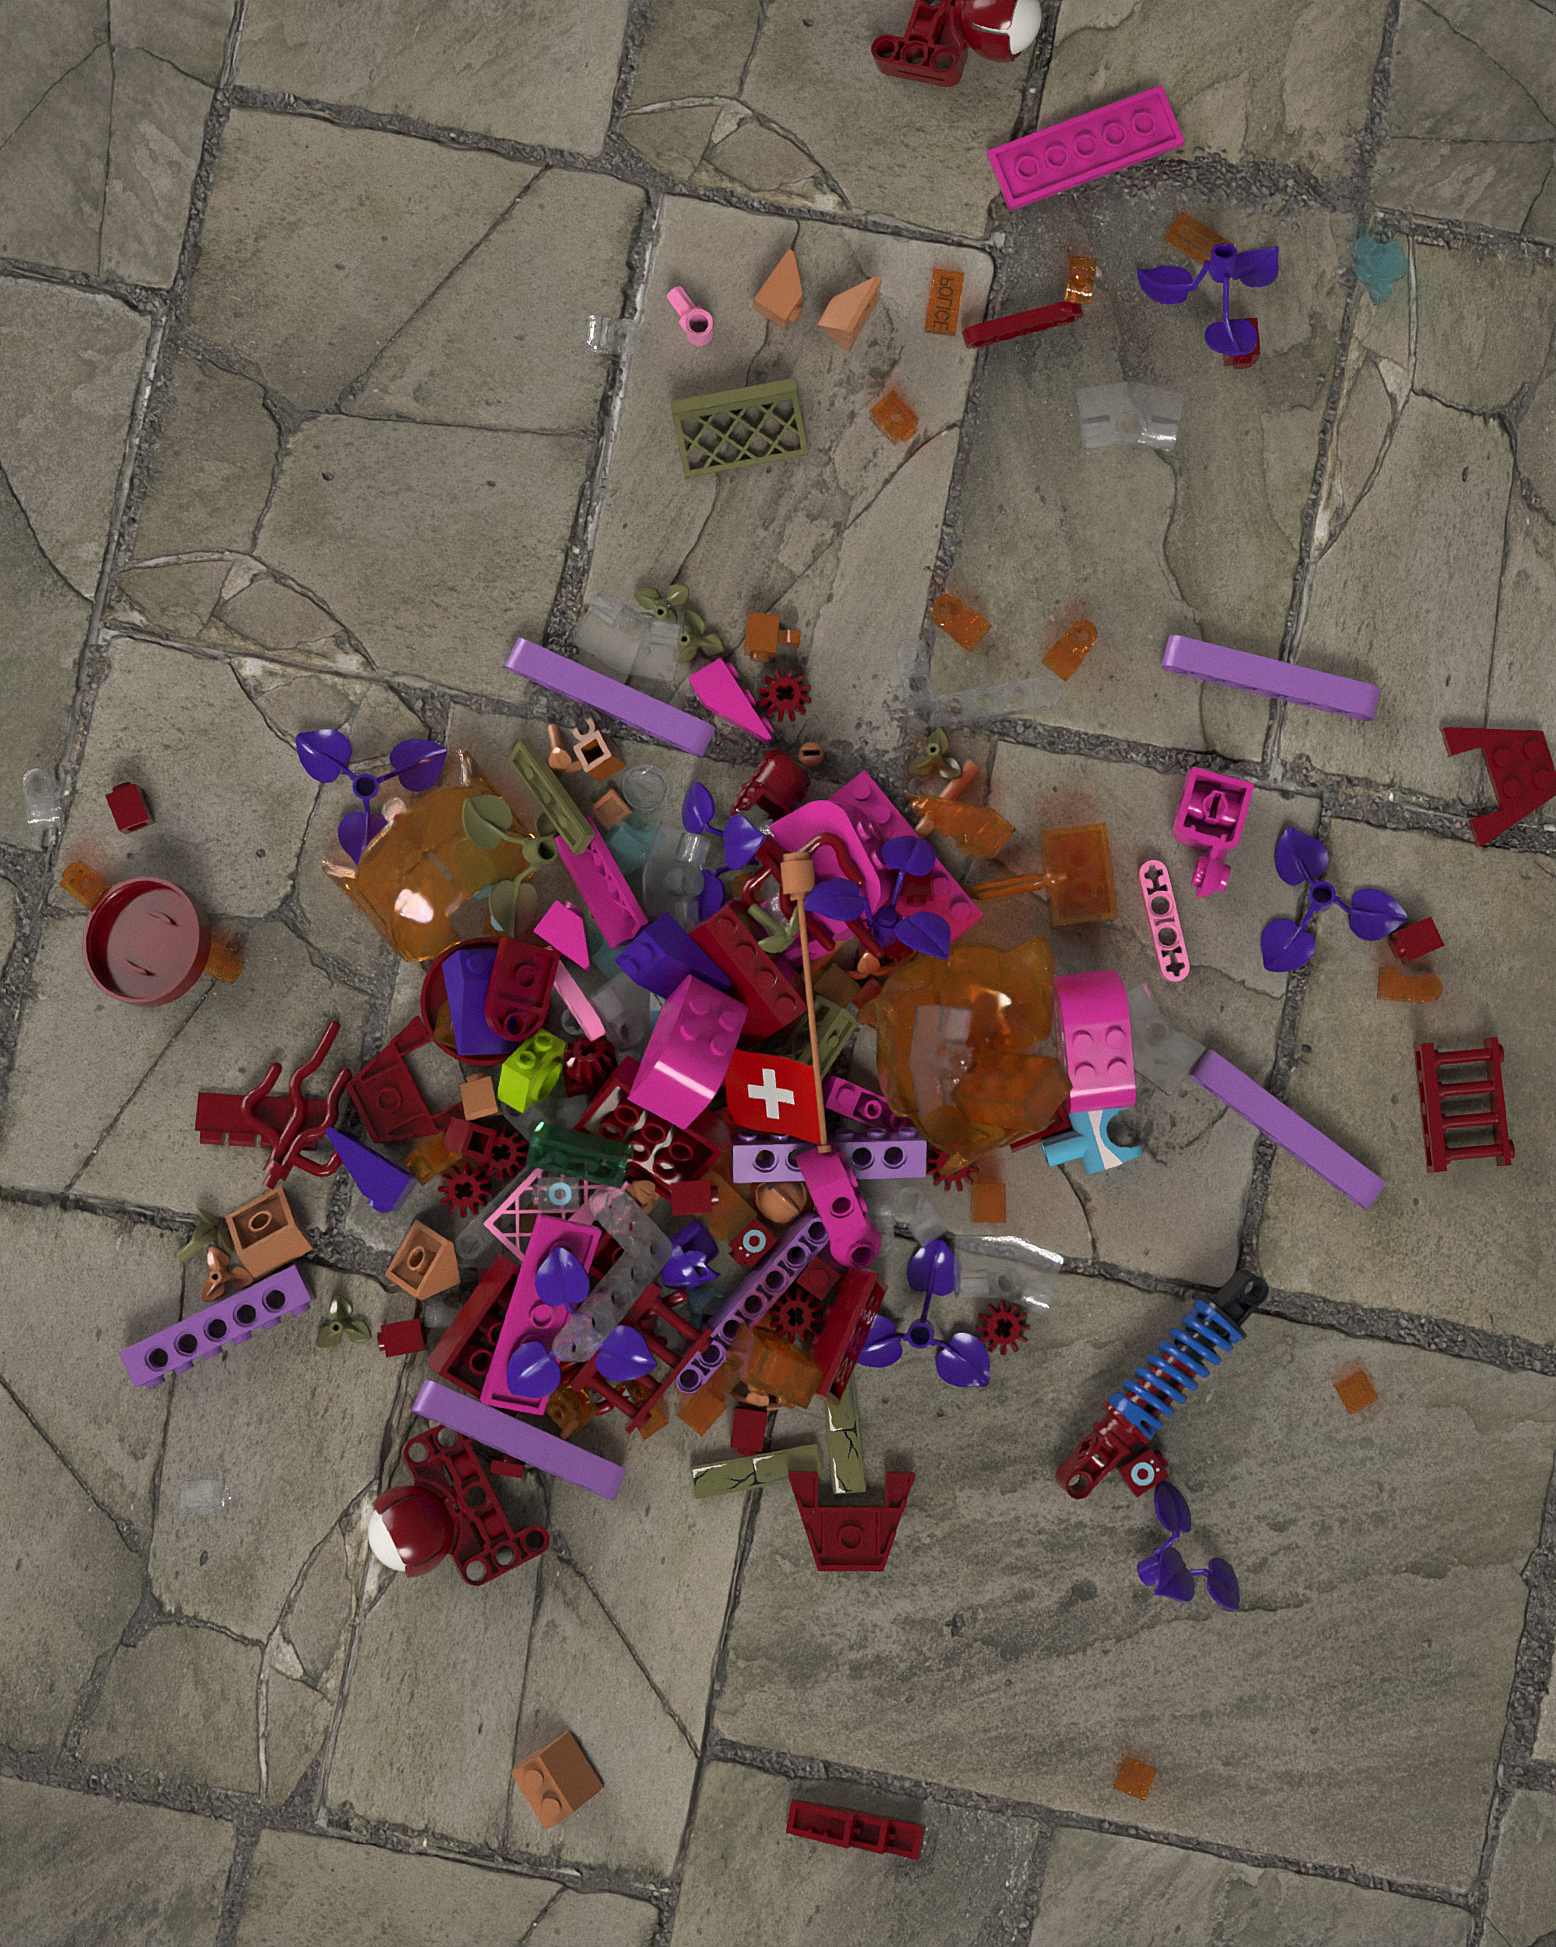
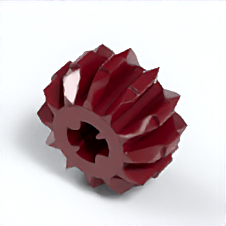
M777 669L774 672L775 681L769 676L764 678V682L768 687L759 688L758 693L766 696L759 701L760 707L770 706L766 711L768 718L773 716L775 712H778V723L783 722L784 714H788L789 720L795 722L796 716L794 711L804 716L806 709L801 704L808 705L812 702L811 697L804 695L811 691V686L808 684L800 686L804 681L803 674L798 675L793 680V669L787 670L786 677H782L781 671ZM781 690L783 693H786L788 690L791 691L792 700L784 699L781 702L779 700V691Z
M577 1035L576 1042L568 1043L567 1051L563 1057L567 1074L571 1079H576L579 1085L588 1081L593 1087L595 1081L598 1080L605 1083L606 1076H610L616 1069L615 1067L619 1066L616 1046L612 1039H607L604 1035L593 1041H590L588 1037L582 1038Z
M501 1126L500 1137L496 1133L487 1162L481 1160L477 1162L478 1167L490 1164L485 1172L486 1176L490 1177L493 1175L497 1168V1179L504 1180L505 1169H507L511 1178L517 1177L516 1171L513 1168L514 1165L519 1169L525 1170L526 1165L519 1161V1157L528 1158L530 1157V1152L520 1151L519 1149L528 1144L527 1139L515 1142L520 1134L519 1130L515 1129L507 1138L508 1127ZM507 1145L510 1150H507L510 1153L509 1159L502 1158L498 1161L495 1157L498 1155L495 1153L496 1147L503 1148Z
M946 1138L942 1139L941 1144L944 1151L932 1145L930 1149L938 1157H926L927 1163L935 1164V1168L926 1170V1175L938 1173L939 1176L932 1182L934 1186L939 1185L943 1179L946 1180L944 1184L945 1192L950 1191L952 1181H954L957 1191H962L963 1185L960 1179L963 1178L966 1183L971 1185L974 1180L967 1175V1172L979 1173L978 1167L969 1166V1162L979 1159L978 1155L966 1156V1153L972 1148V1145L969 1143L962 1150H959L960 1138L954 1139L952 1149H950L948 1140ZM951 1155L954 1156L953 1160L958 1158L960 1161V1166L956 1167L957 1173L950 1174L951 1170L945 1171L944 1164L948 1162L947 1157Z
M470 1163L464 1164L463 1174H461L460 1169L456 1165L452 1166L451 1171L454 1178L448 1174L441 1176L449 1185L448 1187L438 1186L437 1190L439 1192H448V1196L440 1199V1203L444 1205L450 1201L453 1202L448 1209L450 1214H454L460 1206L461 1218L467 1217L468 1207L474 1216L479 1215L480 1212L476 1203L483 1207H488L489 1202L483 1199L482 1195H493L492 1189H483L482 1186L489 1183L491 1178L487 1176L480 1180L478 1179L483 1171L481 1167H477L472 1175H470ZM470 1183L472 1188L469 1190H473L472 1196L461 1198L459 1196L461 1191H458L459 1185Z
M799 1288L796 1291V1299H792L790 1291L785 1290L784 1296L787 1302L784 1303L778 1298L775 1304L780 1306L781 1309H769L768 1311L769 1315L780 1317V1319L770 1322V1327L775 1328L782 1325L783 1328L778 1331L777 1337L781 1339L789 1331V1343L791 1344L795 1341V1333H800L803 1343L807 1342V1336L804 1332L806 1329L813 1335L818 1333L817 1329L810 1325L811 1322H823L822 1317L812 1316V1313L822 1309L821 1305L816 1304L810 1308L808 1306L815 1296L809 1294L805 1301H802L803 1290ZM794 1307V1311H796V1307L803 1310L801 1314L804 1319L803 1322L797 1324V1321H795V1325L789 1323L790 1315L787 1313L789 1309Z
M999 1300L998 1302L999 1311H996L994 1306L988 1303L986 1307L991 1315L988 1317L981 1312L977 1315L978 1318L986 1321L985 1325H975L976 1331H986V1334L978 1339L979 1343L983 1344L992 1339L987 1349L991 1353L995 1351L998 1344H1000L999 1351L1001 1355L1007 1354V1344L1010 1345L1014 1352L1019 1351L1015 1340L1019 1339L1024 1343L1028 1341L1026 1336L1019 1334L1020 1330L1027 1331L1031 1328L1030 1324H1019V1321L1026 1318L1027 1313L1022 1311L1014 1316L1018 1304L1014 1302L1009 1306L1007 1312L1004 1300ZM1000 1319L1005 1323L1008 1320L1011 1324L1007 1327L1009 1333L1005 1336L1000 1332L998 1335L995 1333V1330L998 1328L997 1321Z

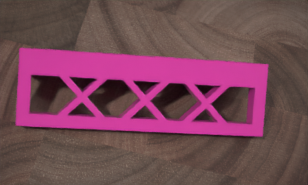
M589 815L585 818L596 834L583 854L575 856L561 835L557 836L554 841L557 843L559 855L611 950L632 943L646 929L649 922Z

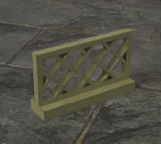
M795 378L671 401L685 478L808 455ZM792 400L794 414L788 423L772 414V411L779 402ZM773 404L769 411L762 406ZM756 407L766 414L756 429L741 419L747 408ZM742 410L738 417L731 411ZM725 413L735 420L725 435L710 425L716 414ZM711 415L707 422L699 418ZM768 417L784 427L775 442L759 432ZM695 419L704 426L694 441L683 434L681 421ZM794 419L797 430L790 426ZM737 423L753 432L744 448L728 438ZM707 428L722 438L713 454L697 444ZM787 429L798 436L800 450L788 452L778 445ZM756 435L772 445L763 457L757 458L747 451ZM684 440L692 444L687 452ZM725 441L741 451L734 462L725 463L716 457ZM694 447L710 457L703 468L690 470L688 456ZM774 448L782 452L779 454L770 455ZM743 454H745V455H747L748 457L751 458V459L739 461V460L741 459V457L743 456ZM713 460L721 464L709 467Z

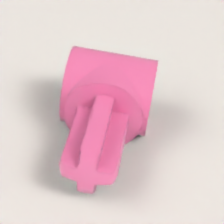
M681 286L673 288L667 294V299L681 317L679 324L685 331L688 341L695 346L708 344L714 334L711 315L702 306L696 307ZM697 322L707 325V329L701 333L692 331L691 327Z

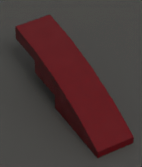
M793 1799L791 1800L786 1833L847 1849L855 1847L878 1854L886 1852L918 1860L921 1857L926 1825L850 1808Z

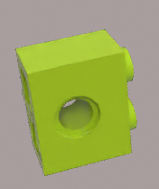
M540 1028L535 1035L525 1040L503 1063L496 1098L521 1113H524L535 1101L537 1103L544 1101L560 1077L562 1071L561 1062L566 1042Z

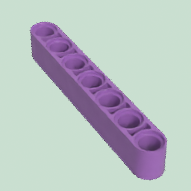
M1170 635L1168 637L1161 668L1173 673L1363 721L1374 720L1381 693V688L1376 685L1178 635Z
M517 638L504 666L519 676L697 757H703L716 730L714 726L523 638Z
M1209 1049L1191 1072L1190 1076L1198 1084L1359 1207L1368 1210L1386 1186V1183L1375 1173L1216 1052Z
M812 1210L803 1212L707 1321V1323L713 1326V1333L710 1336L714 1338L711 1345H714V1350L708 1356H701L699 1351L696 1352L673 1381L680 1391L691 1394L697 1392L829 1241L828 1234L818 1212ZM817 1221L820 1222L818 1231L814 1234H809L808 1229L810 1225ZM799 1246L798 1254L794 1258L788 1259L787 1252L789 1249ZM771 1271H778L777 1278L771 1283H766V1276ZM749 1296H757L754 1305L744 1307L745 1300ZM727 1321H736L732 1330L723 1332V1326ZM690 1341L687 1344V1346L681 1351V1353L678 1355L679 1357L683 1354V1352L687 1349V1347L691 1344L692 1341ZM685 1370H693V1374L688 1380L680 1381V1376Z
M425 1379L412 1407L413 1412L612 1501L615 1500L627 1471L615 1463Z

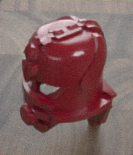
M769 751L751 779L741 785L742 790L736 795L737 799L732 804V808L727 813V816L731 818L741 810L749 811L755 804L769 814L767 818L769 828V825L795 810V800L799 802L803 800L811 783L807 771L783 753V751Z

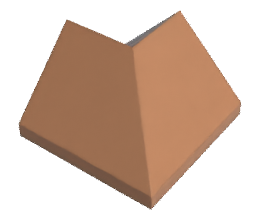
M877 276L833 297L817 323L818 327L847 352L851 350L879 301L882 279Z
M416 1219L384 1276L415 1298L428 1300L430 1296L460 1283L454 1244Z

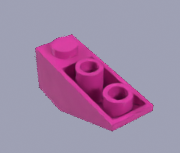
M720 657L688 677L689 684L706 710L767 745L772 743L770 735L774 731L764 715L760 718L753 709L757 705L748 689L741 690L736 682L740 677L730 662L725 665Z
M827 1073L821 1081L825 1109L870 1128L898 1131L901 1127L909 1126L915 1112Z

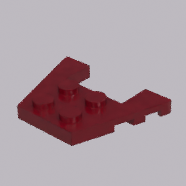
M1446 727L1440 730L1448 757L1476 749H1481L1500 811L1468 821L1477 848L1487 844L1556 796V771L1543 731Z
M419 1015L414 1017L346 1085L374 1144L444 1134L447 1132L451 1117L467 1121L462 1101L432 1116L403 1059L405 1055L433 1042Z
M788 1471V1478L817 1570L883 1572L897 1533L896 1530L901 1515L904 1513L911 1486H913L915 1481V1473L885 1472L884 1506L818 1505L817 1471Z

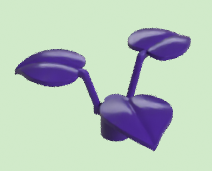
M1220 243L1212 248L1210 261H1204L1203 268L1194 282L1192 275L1186 269L1177 266L1138 269L1137 278L1142 290L1154 301L1162 304H1179L1186 301L1188 291H1195L1207 271H1209L1211 278L1215 282L1223 283V322L1212 323L1207 327L1204 335L1205 342L1209 348L1221 354L1232 356L1247 355L1256 347L1257 332L1255 327L1247 320L1237 319L1230 322L1229 280L1231 277L1233 280L1240 279L1244 285L1249 287H1264L1272 284L1276 280L1279 270V248L1277 246L1237 254V249L1233 245Z
M321 729L299 733L296 737V748L300 762L312 778L320 782L331 783L338 778L341 770L353 780L352 788L355 795L363 799L364 813L353 811L347 814L338 826L339 842L359 868L367 867L375 862L385 852L391 841L392 827L388 817L382 813L370 814V799L379 793L380 783L399 775V781L404 788L415 792L427 790L440 777L447 756L446 749L432 741L422 739L406 740L396 745L390 752L389 760L396 770L378 778L369 773L357 776L344 766L351 758L352 749L349 740L342 733L332 729Z
M694 781L686 793L682 806L683 826L692 836H699L705 829L709 833L723 837L725 841L723 845L725 849L724 859L727 865L715 869L713 873L708 869H702L693 882L692 904L697 918L702 922L725 904V886L718 877L722 873L731 870L743 869L744 865H762L755 856V853L767 836L743 815H733L728 820L724 831L713 828L709 824L715 814L713 798L709 790L702 783Z
M1288 827L1277 845L1275 854L1276 872L1281 880L1290 886L1299 885L1306 880L1307 884L1311 886L1308 895L1310 908L1299 927L1289 919H1279L1268 924L1262 933L1260 943L1263 966L1267 971L1288 972L1307 963L1314 953L1316 942L1312 935L1303 930L1315 911H1326L1331 908L1333 903L1337 904L1346 913L1351 914L1349 918L1351 931L1358 938L1366 941H1377L1387 937L1406 922L1407 914L1391 896L1371 888L1355 892L1351 901L1352 908L1348 907L1341 901L1339 896H1336L1335 888L1332 884L1326 881L1317 882V880L1311 879L1321 876L1327 868L1329 858L1324 845L1316 838L1304 834L1293 827Z
M912 836L895 837L883 845L881 851L883 862L893 869H900L890 906L881 908L874 917L872 916L867 898L859 896V886L855 882L843 878H831L819 883L812 889L805 901L804 910L813 911L838 921L855 920L861 916L864 910L867 917V927H872L871 934L881 946L894 944L897 937L898 940L912 949L943 960L948 959L951 931L945 919L937 914L922 911L916 912L911 918L903 916L900 920L895 911L906 871L915 876H924L934 866L935 851L932 845L924 839H917Z
M941 1239L934 1240L919 1249L910 1261L907 1271L910 1287L915 1291H926L921 1318L914 1320L910 1324L907 1333L899 1332L895 1334L894 1323L889 1318L877 1314L857 1363L875 1368L894 1364L903 1353L902 1345L898 1339L908 1341L913 1347L918 1349L926 1348L930 1344L932 1346L937 1345L945 1348L936 1357L937 1373L945 1382L958 1387H986L990 1380V1360L986 1348L983 1344L979 1343L978 1338L970 1333L959 1332L952 1337L949 1344L944 1340L934 1338V1326L927 1320L932 1292L939 1296L948 1295L958 1287L961 1280V1266L956 1256L949 1249L945 1241Z
M560 1246L554 1248L536 1274V1292L547 1305L555 1307L564 1303L566 1310L578 1322L570 1329L571 1340L549 1354L545 1346L538 1341L528 1342L520 1346L512 1355L507 1368L506 1376L509 1391L513 1395L530 1398H542L553 1393L561 1380V1368L553 1358L575 1345L587 1347L595 1344L601 1350L595 1360L596 1368L603 1376L610 1380H633L652 1371L657 1366V1361L651 1354L645 1339L636 1329L625 1325L613 1327L605 1333L602 1344V1330L599 1323L593 1319H585L584 1314H580L571 1306V1303H580L588 1297L590 1291L589 1277L584 1266L574 1254Z
M1164 1480L1156 1485L1154 1492L1155 1511L1161 1524L1167 1530L1172 1531V1535L1161 1547L1154 1549V1556L1138 1562L1137 1572L1140 1580L1146 1586L1155 1584V1595L1169 1597L1179 1602H1188L1193 1599L1195 1593L1193 1576L1204 1575L1208 1578L1207 1589L1209 1594L1220 1606L1232 1611L1240 1609L1238 1581L1233 1569L1225 1560L1215 1557L1210 1559L1208 1563L1209 1570L1206 1568L1188 1570L1179 1551L1174 1547H1170L1179 1538L1180 1532L1185 1534L1190 1531L1191 1513L1182 1494L1170 1483Z

